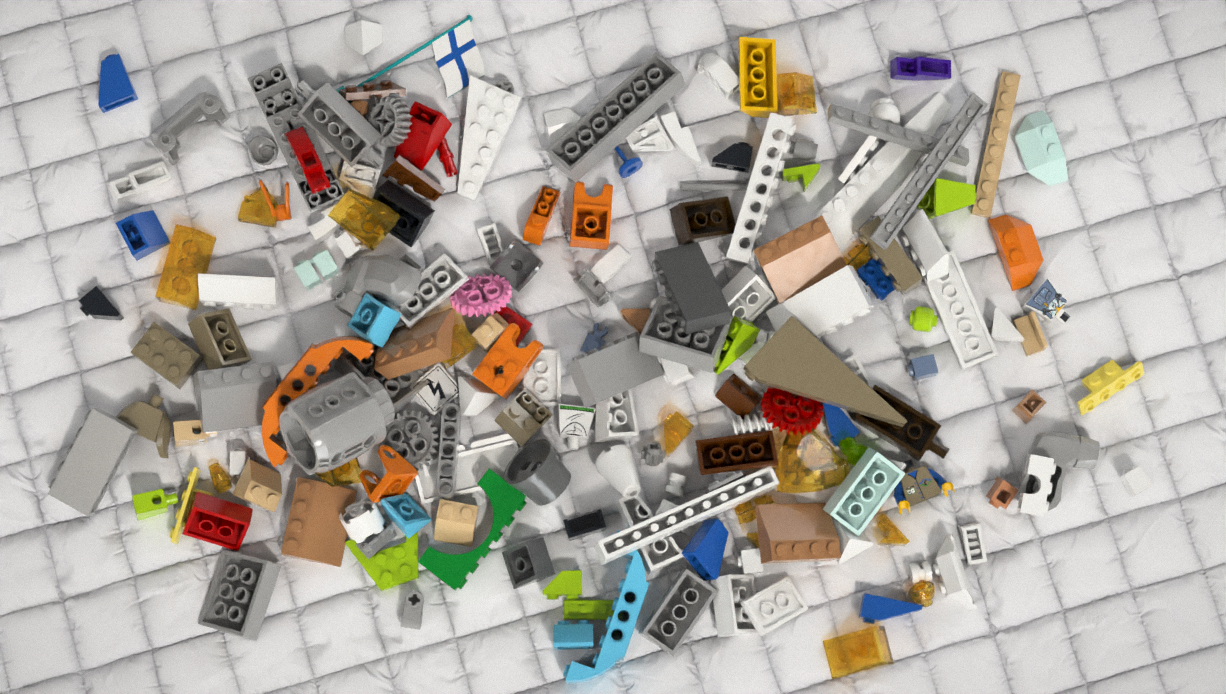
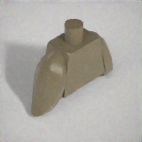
M153 394L149 403L138 401L124 407L116 418L138 429V435L157 442V450L160 457L168 458L172 429L167 412L159 409L164 398Z

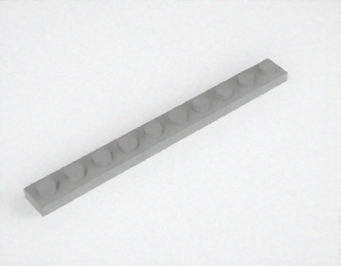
M972 93L870 236V239L882 249L888 248L988 104L975 93Z

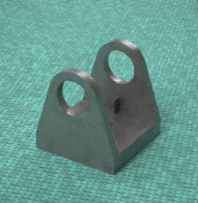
M514 238L489 268L497 275L499 274L501 278L505 277L506 281L509 280L511 287L519 292L539 271L543 262ZM514 260H518L522 264L521 269L518 271L511 267V263Z

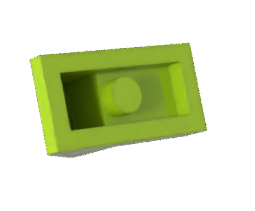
M820 163L783 169L781 173L782 181L793 183L801 179L803 191L805 192L818 174L821 167Z

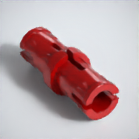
M443 138L437 147L440 155L439 161L443 163L446 176L452 177V173L456 175L458 171L453 161L454 155L449 150L446 138Z

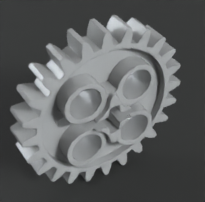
M404 410L403 416L397 413V419H394L391 424L386 426V437L379 447L381 445L389 446L400 455H402L403 451L407 450L408 453L404 459L415 469L417 467L422 471L423 464L430 466L428 460H435L432 454L439 453L435 450V447L440 446V443L436 442L437 439H440V435L435 434L439 431V428L433 427L435 422L429 421L430 417L424 416L422 412L417 414L416 411L412 410L409 414L408 411ZM418 425V430L412 433L413 426ZM401 433L400 439L395 441L396 434ZM425 442V447L419 450L420 443ZM383 451L386 456L394 459L389 452Z

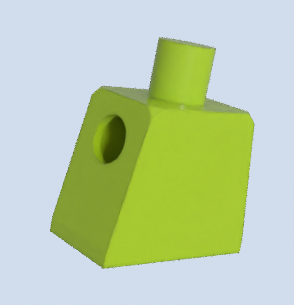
M163 489L133 495L132 501L137 521L168 512L169 505L178 503L176 492L164 495ZM158 500L161 503L156 505L153 502Z

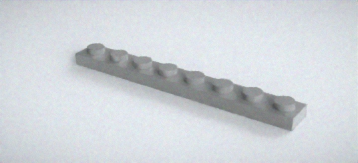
M832 103L828 108V122L926 154L930 153L939 140L927 134H922ZM959 146L949 161L966 167L969 163V149Z

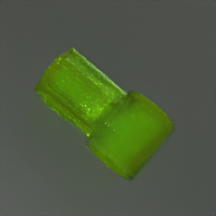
M850 437L841 439L838 445L841 452L847 457L846 461L854 466L868 449Z

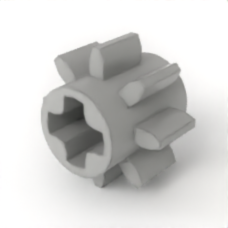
M648 443L647 446L643 447L641 459H645V463L649 466H658L660 463H663L666 450H661L659 443Z

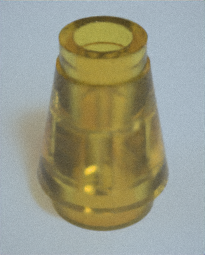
M219 463L209 466L208 469L214 490H217L218 493L229 490L232 487V480Z

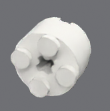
M370 498V501L367 502L365 499H361L345 508L346 513L339 515V519L349 538L355 540L356 543H361L373 533L378 534L384 529L383 524L385 520L376 503H373Z

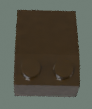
M728 196L683 202L669 209L679 246L707 241L734 233L736 224Z

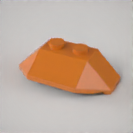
M1006 214L989 219L988 224L1012 291L1030 286L1044 260L1032 225Z

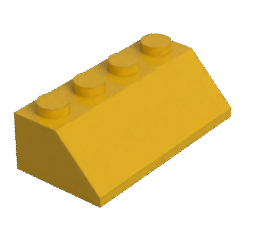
M739 37L740 111L752 117L769 118L770 112L777 113L776 39Z

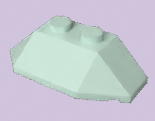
M1044 110L1026 115L1015 135L1026 171L1049 186L1067 181L1066 159L1053 122Z

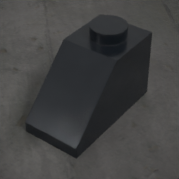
M745 142L734 143L713 157L711 167L748 173L753 146H749Z
M97 286L79 300L82 304L80 309L86 316L91 315L94 319L121 321L124 319Z

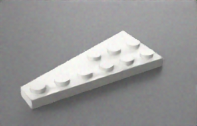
M471 75L469 79L457 193L476 201L522 98Z

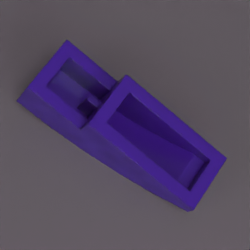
M896 57L890 61L891 79L912 81L951 79V60L915 57L914 59Z

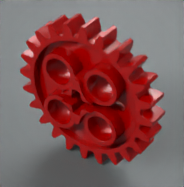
M774 387L772 389L768 388L767 393L764 392L760 404L762 406L761 411L764 412L762 417L768 418L766 423H773L772 428L779 427V432H782L783 429L786 430L787 435L790 431L795 436L797 432L804 435L805 430L811 433L812 428L816 429L817 425L820 424L823 416V405H820L821 402Z

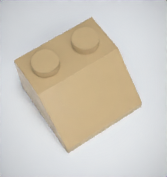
M248 459L232 495L264 510L275 512L282 496L281 474Z
M440 499L434 540L472 547L479 507Z

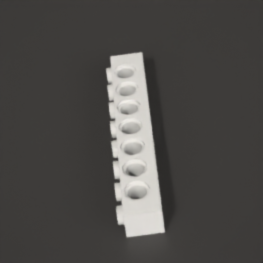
M770 112L726 258L730 261L748 266L751 265V262H755L756 258L753 250L756 249L757 244L761 243L763 233H761L762 226H766L768 221L766 213L768 207L771 208L774 197H772L773 190L778 188L779 179L777 177L779 171H783L785 165L783 158L790 149L789 138L790 135H794L796 125L790 117ZM777 132L784 133L780 140L774 139V135ZM777 150L778 154L776 157L770 158L768 156L770 151ZM766 168H772V173L769 176L763 175V171ZM766 186L767 190L765 193L759 194L757 192L758 188ZM755 204H761V209L758 212H753L752 207ZM749 222L756 223L753 230H747L746 226ZM750 240L749 247L741 248L742 241Z

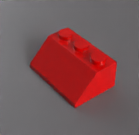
M196 492L182 534L239 551L249 528L253 509Z

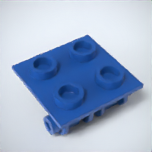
M872 259L859 268L857 273L859 274L858 277L866 283L865 286L870 285L876 298L882 301L895 289L892 286L891 282L893 281L890 276H885L882 272L880 262Z

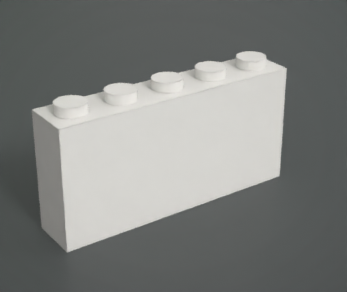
M847 265L768 310L766 313L776 332L793 316L820 341L821 336L835 333L837 331L836 328L840 325L847 326L851 324L856 316L862 317L870 313L869 309L874 307L854 267Z

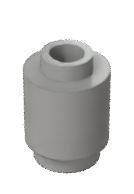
M796 138L795 142H791L790 152L793 153V157L808 160L811 158L815 159L818 144H815L814 141Z

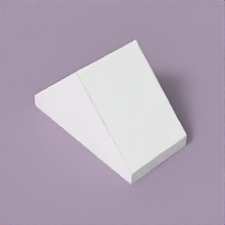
M997 307L994 310L992 337L997 341L1023 342L1025 340L1024 337Z

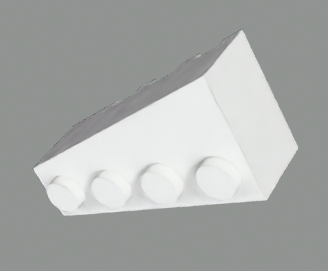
M631 389L596 403L595 442L626 441L639 435Z

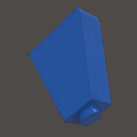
M119 54L108 55L101 61L98 105L103 113L138 100L124 62Z
M719 519L704 520L682 551V555L703 580H716L719 576L729 533Z

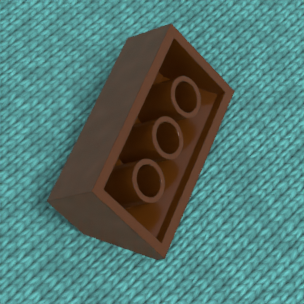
M773 431L696 440V455L701 475L779 465Z

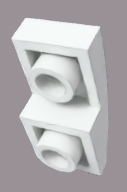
M617 245L590 271L603 285L616 276L617 271L629 263L632 256L620 245Z

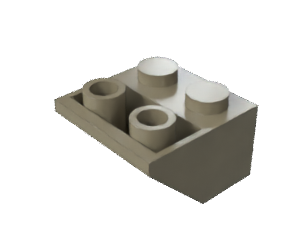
M525 388L500 412L494 421L523 447L553 414Z

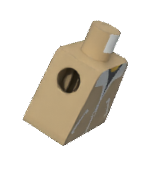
M498 313L490 315L473 332L472 340L487 353L509 324Z
M200 420L173 422L175 447L205 444L206 437L218 436L217 431L203 433ZM196 430H198V431H200L201 433H200V434H194L193 432L196 431Z

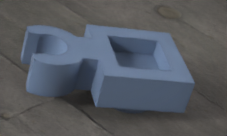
M596 323L594 325V335L587 334L580 351L585 354L595 348L600 351V347L606 342L601 338L608 333V327H605L603 332H599L597 330L599 323Z

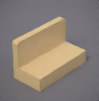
M1034 311L1012 321L1014 327L1025 339L1021 342L1026 357L1044 351L1048 347Z

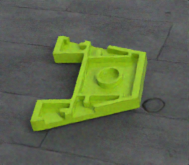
M418 532L409 539L406 537V542L376 552L369 559L356 546L355 540L345 542L381 591L419 578Z

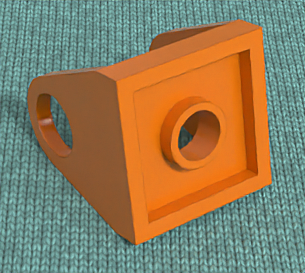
M381 445L377 450L387 471L385 476L381 479L369 470H363L359 475L367 495L373 503L380 502L382 498L403 494L418 474V471L393 448L386 445ZM383 451L389 452L394 459L386 456ZM365 475L370 476L371 478H373V479L375 480L376 484L371 483L370 481H368V480L366 479Z

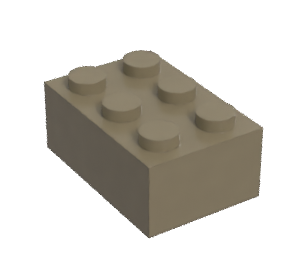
M153 322L131 351L137 359L178 389L183 387L203 361V358L155 322Z

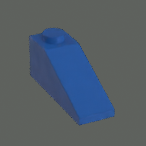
M821 402L827 433L830 436L828 439L834 447L838 446L841 449L858 436L860 432L839 407Z
M865 593L862 597L859 618L863 619L864 623L874 624L875 622L922 610L923 605Z

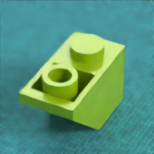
M582 570L561 571L543 590V596H547V600H558L559 596H566V599L570 600L578 599V596H582Z

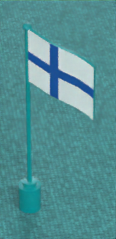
M467 15L466 19L358 84L357 87L363 86V83L371 82L432 44L435 61L445 83L447 98L456 94L469 85L470 75L478 79L485 76L483 60L473 38L470 24L473 20L472 16ZM342 85L336 91L339 93V90L345 89V87Z

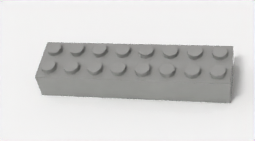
M655 52L546 150L551 162L575 183L579 181L685 85L681 72Z

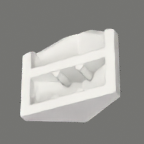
M564 108L543 113L551 145L580 120V116L571 109Z

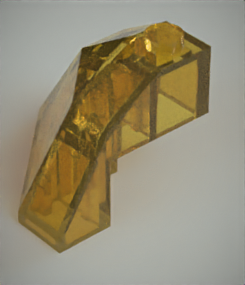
M812 428L811 433L805 430L804 435L797 432L796 436L790 431L788 435L786 434L779 451V465H777L776 477L779 481L777 492L794 494L817 492L839 486L849 474L848 463L833 451L834 448L825 438L822 439L815 432L816 429Z

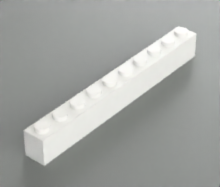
M766 467L604 538L596 543L594 549L603 565L775 489L779 481L772 467Z

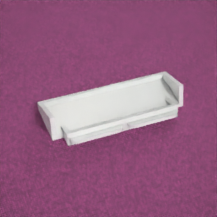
M508 433L473 441L471 448L465 449L464 445L460 444L454 496L482 490L477 483L489 468L504 479L508 463L523 447L519 444L517 445V442ZM447 448L444 450V454L450 455L454 449ZM439 453L432 454L435 460H428L430 466L423 464L422 471L416 469L418 474L415 480L422 504L442 499L436 488ZM447 466L442 472L449 474L453 468ZM445 485L441 488V492L447 493L451 487Z

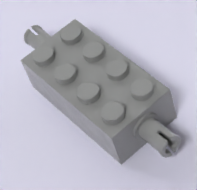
M302 80L297 85L296 89L307 99V103L297 114L351 167L365 156L376 168H379L384 163L385 159L373 149L375 143L382 135L328 82L316 92L305 80Z

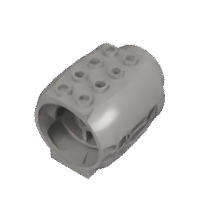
M352 372L314 387L289 402L280 415L279 424L283 440L287 446L286 451L310 476L314 473H325L338 468L383 442L386 437V426L394 421L395 413L390 396L377 379L366 377L361 380Z

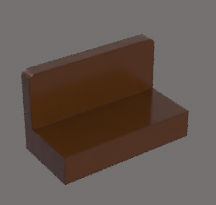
M735 374L731 375L724 382L715 395L717 399L736 415H740L742 420H744L746 414H750L763 398Z

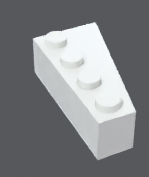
M638 495L634 498H621L615 504L626 528L654 517ZM671 536L664 537L637 549L647 574L684 558L682 555L683 550L677 546Z

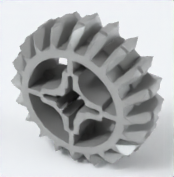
M381 97V99L376 100V104L372 105L373 110L369 111L370 118L368 120L382 135L377 144L385 147H395L404 143V139L408 138L407 133L411 132L409 129L410 125H412L410 122L412 116L409 114L411 109L399 97Z

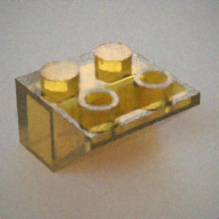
M797 72L777 74L779 115L792 116L817 113L813 76Z

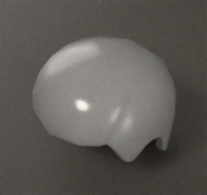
M261 135L254 137L250 141L248 152L255 163L265 166L270 165L277 159L278 147L273 139Z

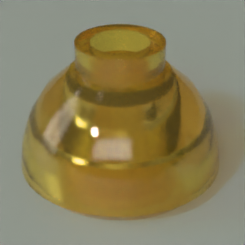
M923 581L915 584L908 592L910 598L914 602L923 605V607L930 606L935 595L934 583Z

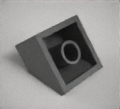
M543 537L527 540L502 552L514 589L555 575Z

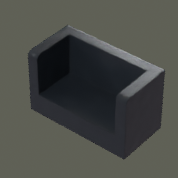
M601 509L578 518L563 520L569 541L606 530Z

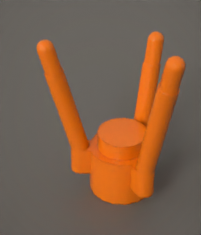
M259 180L262 192L271 210V216L276 217V221L292 219L289 183L285 184V204L277 205V209H274L263 181Z

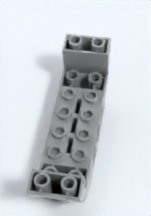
M280 63L247 78L310 212L344 197L345 194L314 130L297 114L302 109V105L283 64ZM303 127L331 186L314 194L285 136V133Z

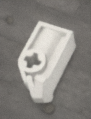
M708 53L700 58L697 73L701 74L703 72L726 100L739 91V77L719 53Z

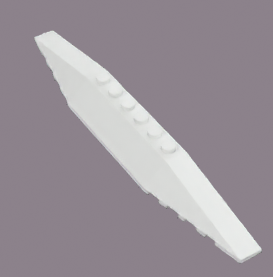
M938 93L904 128L933 137L952 104ZM888 142L812 220L821 215L823 216L840 249L903 184L922 152ZM762 272L758 277L773 292L764 273Z

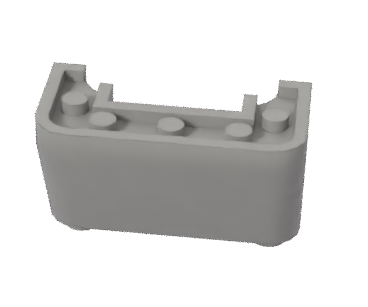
M206 92L197 94L152 133L151 141L172 166L180 160L177 156V151L181 146L176 139L204 116L209 122L217 119L224 123L230 118L225 106L215 95Z

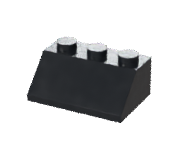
M387 180L377 189L365 217L409 247H413L428 226L435 210L390 180Z

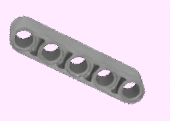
M454 403L446 404L442 410L436 488L439 496L445 500L451 499L455 495L461 412L458 405ZM451 410L457 412L454 417H448L447 413ZM449 429L455 430L452 436H447L445 433ZM447 448L454 449L450 455L444 454V450ZM447 466L453 468L449 474L442 472ZM445 485L451 487L447 493L441 492V488Z

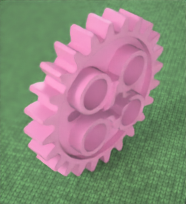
M483 273L482 276L478 274L475 277L468 276L469 280L450 295V302L452 308L456 309V313L461 312L462 316L468 313L469 317L475 314L476 318H478L480 314L486 317L487 313L493 315L494 310L501 311L500 307H506V303H510V298H512V289L509 280L506 281L505 277L500 278L499 274L494 277L493 273L486 276V273Z

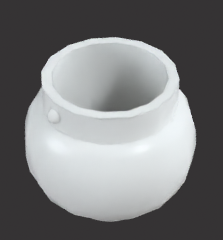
M886 98L878 99L870 105L871 110L868 116L896 125L899 124L900 112L894 105L893 100Z

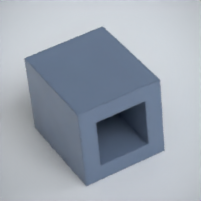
M934 354L911 359L909 365H907L909 376H913L914 381L938 374Z

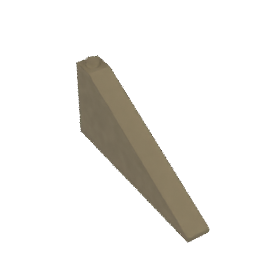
M793 316L744 366L743 370L746 371L744 374L751 381L755 380L764 385L903 427L907 422L906 419Z

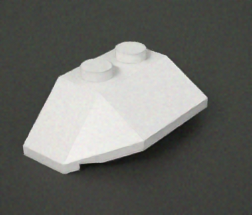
M949 533L945 536L933 560L932 568L935 575L939 576L940 582L938 585L940 592L944 593L946 598L973 610L977 606L953 534Z

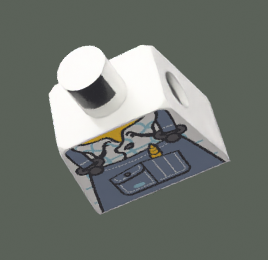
M1049 278L1043 282L1022 307L1027 313L1034 311L1036 317L1046 324H1049L1054 317L1064 324L1071 316L1062 309L1068 300Z

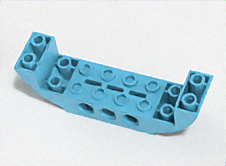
M638 550L621 556L630 559L625 568L627 577L626 579H621L618 592H621L620 597H615L612 605L613 617L609 616L605 625V629H608L607 634H602L599 643L601 648L600 654H595L592 663L595 669L572 661L571 665L567 664L564 670L563 677H566V683H580L592 680L610 670L619 660H624L649 588V582H646L645 568ZM627 595H633L635 601L628 603L624 598ZM620 613H625L629 616V619L622 622L618 619ZM614 632H620L622 638L614 640L611 635Z

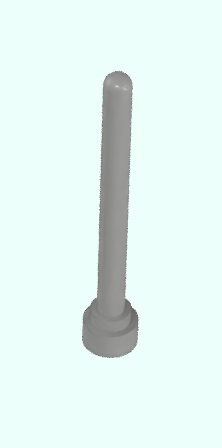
M681 183L680 189L746 191L749 183ZM766 186L758 188V191L763 193L767 190Z

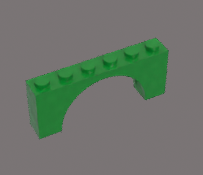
M490 468L477 483L489 497L493 508V524L486 540L476 549L457 555L445 554L429 546L418 560V563L455 591L457 588L461 590L468 581L465 579L469 573L473 574L479 567L477 563L481 557L486 558L492 550L489 548L492 542L497 543L503 535L501 531L505 525L509 527L515 519L513 517L517 510L521 512L527 504L524 501L527 498L524 494L514 489Z

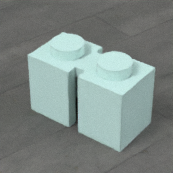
M320 250L313 255V259H304L296 264L297 266L294 269L306 291L322 283L313 268L314 265L317 266L325 281L340 273L328 250Z

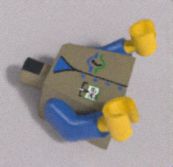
M912 459L903 462L907 465L904 469L905 475L895 487L893 496L898 505L899 514H902V509L905 508L910 512L911 506L940 495L942 493L941 490H943L944 496L948 497L947 490L955 492V489L951 482H947L931 468L922 466L916 469Z

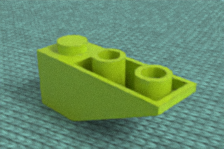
M734 316L714 372L719 375L751 348L760 329L751 322Z

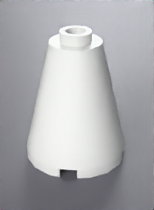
M624 445L610 447L611 450L607 453L603 451L595 463L598 473L625 498L636 497L641 490L631 451Z

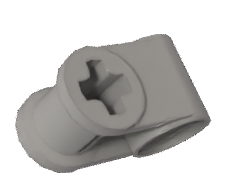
M417 591L409 592L405 598L401 627L418 630L421 628L424 598ZM414 595H417V598L420 599V602H416V604L413 606V603L410 601V598H413Z

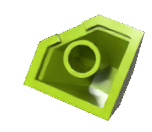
M936 178L917 207L924 210L928 219L975 204L977 196L975 192L976 185Z

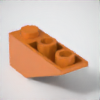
M545 186L542 187L525 225L522 240L541 246L559 199L560 191Z

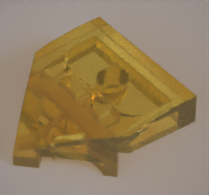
M261 187L253 194L244 196L238 221L276 228V217L271 216V210ZM268 192L274 209H277V201L274 200L271 194Z

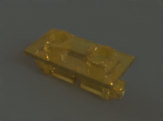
M862 243L856 244L847 253L851 259L843 257L846 265L853 266L855 271H857L862 264L867 263L870 259V249Z
M764 495L753 499L755 505L775 504L771 495ZM750 501L739 504L734 508L736 515H738L739 524L750 523L756 519L755 506L752 507Z

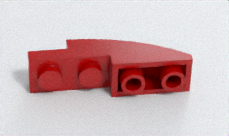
M300 127L285 133L312 193L314 194L331 187L323 170L322 163L304 128Z

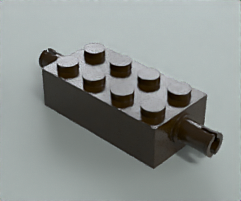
M874 385L873 390L907 420L906 424L900 427L858 413L853 421L917 461L928 450L944 459L949 448L940 444L934 438L942 425L877 385Z

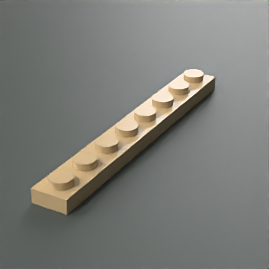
M1005 71L1001 73L976 188L977 196L972 207V215L985 218L991 217L1021 75Z

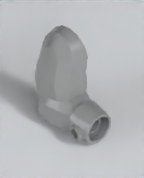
M368 255L359 258L352 266L344 288L335 295V300H337L335 307L352 318L365 293L381 300L390 301L395 305L403 304L417 291L422 274L419 269L389 255Z
M1062 432L1037 434L1023 461L1019 496L1020 493H1033L1038 487L1037 479L1033 475L1024 473L1028 454L1053 458L1054 463H1056V470L1054 475L1051 474L1052 491L1047 495L1046 501L1049 502L1048 511L1057 507L1061 500L1062 483L1066 475L1067 466L1073 465L1074 468L1094 469L1100 450L1099 442L1083 436L1077 437Z

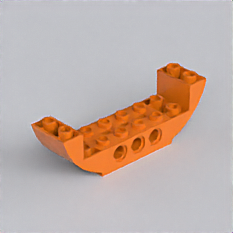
M340 336L327 339L317 345L312 343L264 402L263 409L265 413L262 421V439L266 454L274 467L277 464L282 465L289 454L286 451V444L275 437L280 430V415L289 403L282 401L281 397L287 395L292 401L308 389L314 388L319 382L317 377L321 373L324 375L331 367L330 361L333 358L337 360L342 354V347L360 361L363 358L368 359L374 351L372 342L362 337ZM307 365H313L316 368V370L314 372H308L305 367ZM300 380L304 385L296 387L293 382Z

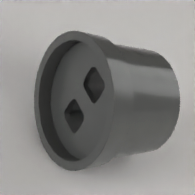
M538 439L524 446L513 456L506 467L504 479L514 489L523 492L536 505L543 506L553 502L565 491L569 485L571 473L558 458L550 442L546 439Z

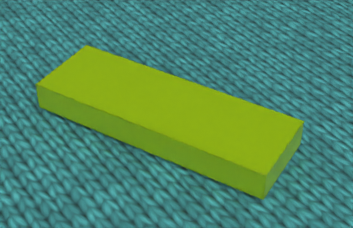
M564 600V620H607L609 616L613 617L612 605L614 600ZM623 613L619 614V620H622Z

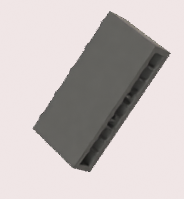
M698 242L655 252V259L652 261L653 269L655 272H658L659 282L665 287L666 298L671 300L672 311L677 314L678 324L680 327H683L686 334L730 323L731 310Z

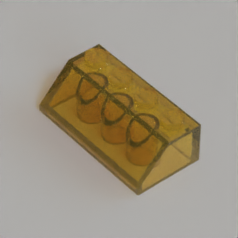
M176 224L155 296L159 302L193 310L197 309L199 302L198 273L207 274L216 237L195 228Z

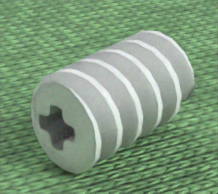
M760 413L759 419L756 414H752L751 419L746 414L744 420L738 415L736 421L731 416L733 435L771 431L772 423H766L768 418H763V413Z

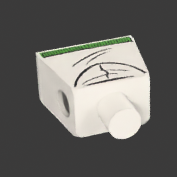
M559 404L560 437L568 439L567 449L578 450L579 440H588L596 412L595 408Z

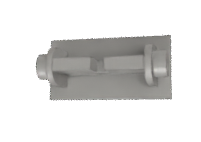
M585 268L580 272L581 275L573 279L597 307L609 301L608 299L611 297L609 295L610 292L601 283L595 286L598 279L590 270L587 271Z
M384 521L383 531L378 534L373 533L363 542L356 544L367 559L371 558L397 535L392 523L388 524Z

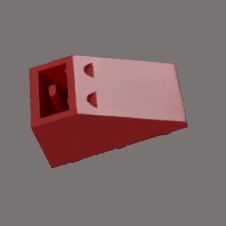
M415 101L409 112L412 116L410 118L412 125L409 127L411 132L407 133L408 138L404 139V143L396 146L394 158L396 159L400 155L417 169L423 171L452 126V123L443 113Z

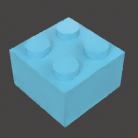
M365 293L347 326L365 340L383 348L392 330L398 323L401 313L384 301Z

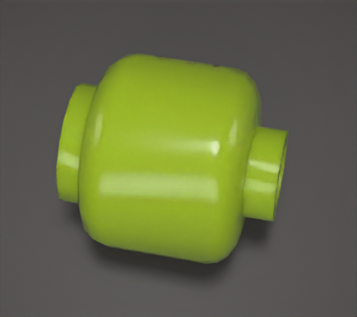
M917 306L914 310H911L909 325H912L915 331L930 332L932 326L936 327L938 315H934L932 308Z

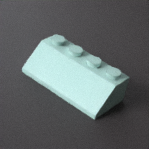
M868 447L824 506L823 510L859 536L905 473L880 453Z

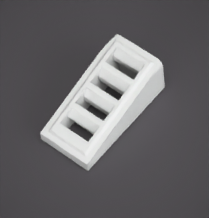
M495 223L476 229L489 265L493 264L499 257L491 258L490 254L499 251L502 253L504 251ZM493 230L492 234L483 235L484 232ZM492 237L496 238L495 241L486 244L485 240ZM496 244H498L499 246L498 248H495L493 250H488V247Z
M979 522L959 525L967 565L986 562L987 557L981 524ZM975 529L974 533L967 534L966 532L967 530ZM977 537V540L968 542V538ZM974 545L979 546V548L970 550L969 548L970 546ZM980 552L981 556L971 558V554Z

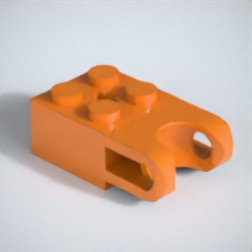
M577 181L574 185L569 247L607 250L610 238L613 185L604 184L602 194L598 197H591L585 192L584 182Z
M511 323L472 373L473 376L506 400L543 350V344L537 340L532 341L525 348H518L516 340L520 334V328L515 323ZM499 369L504 371L502 375L498 374Z

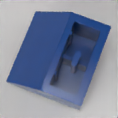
M154 210L135 213L116 222L122 237L136 261L170 244Z

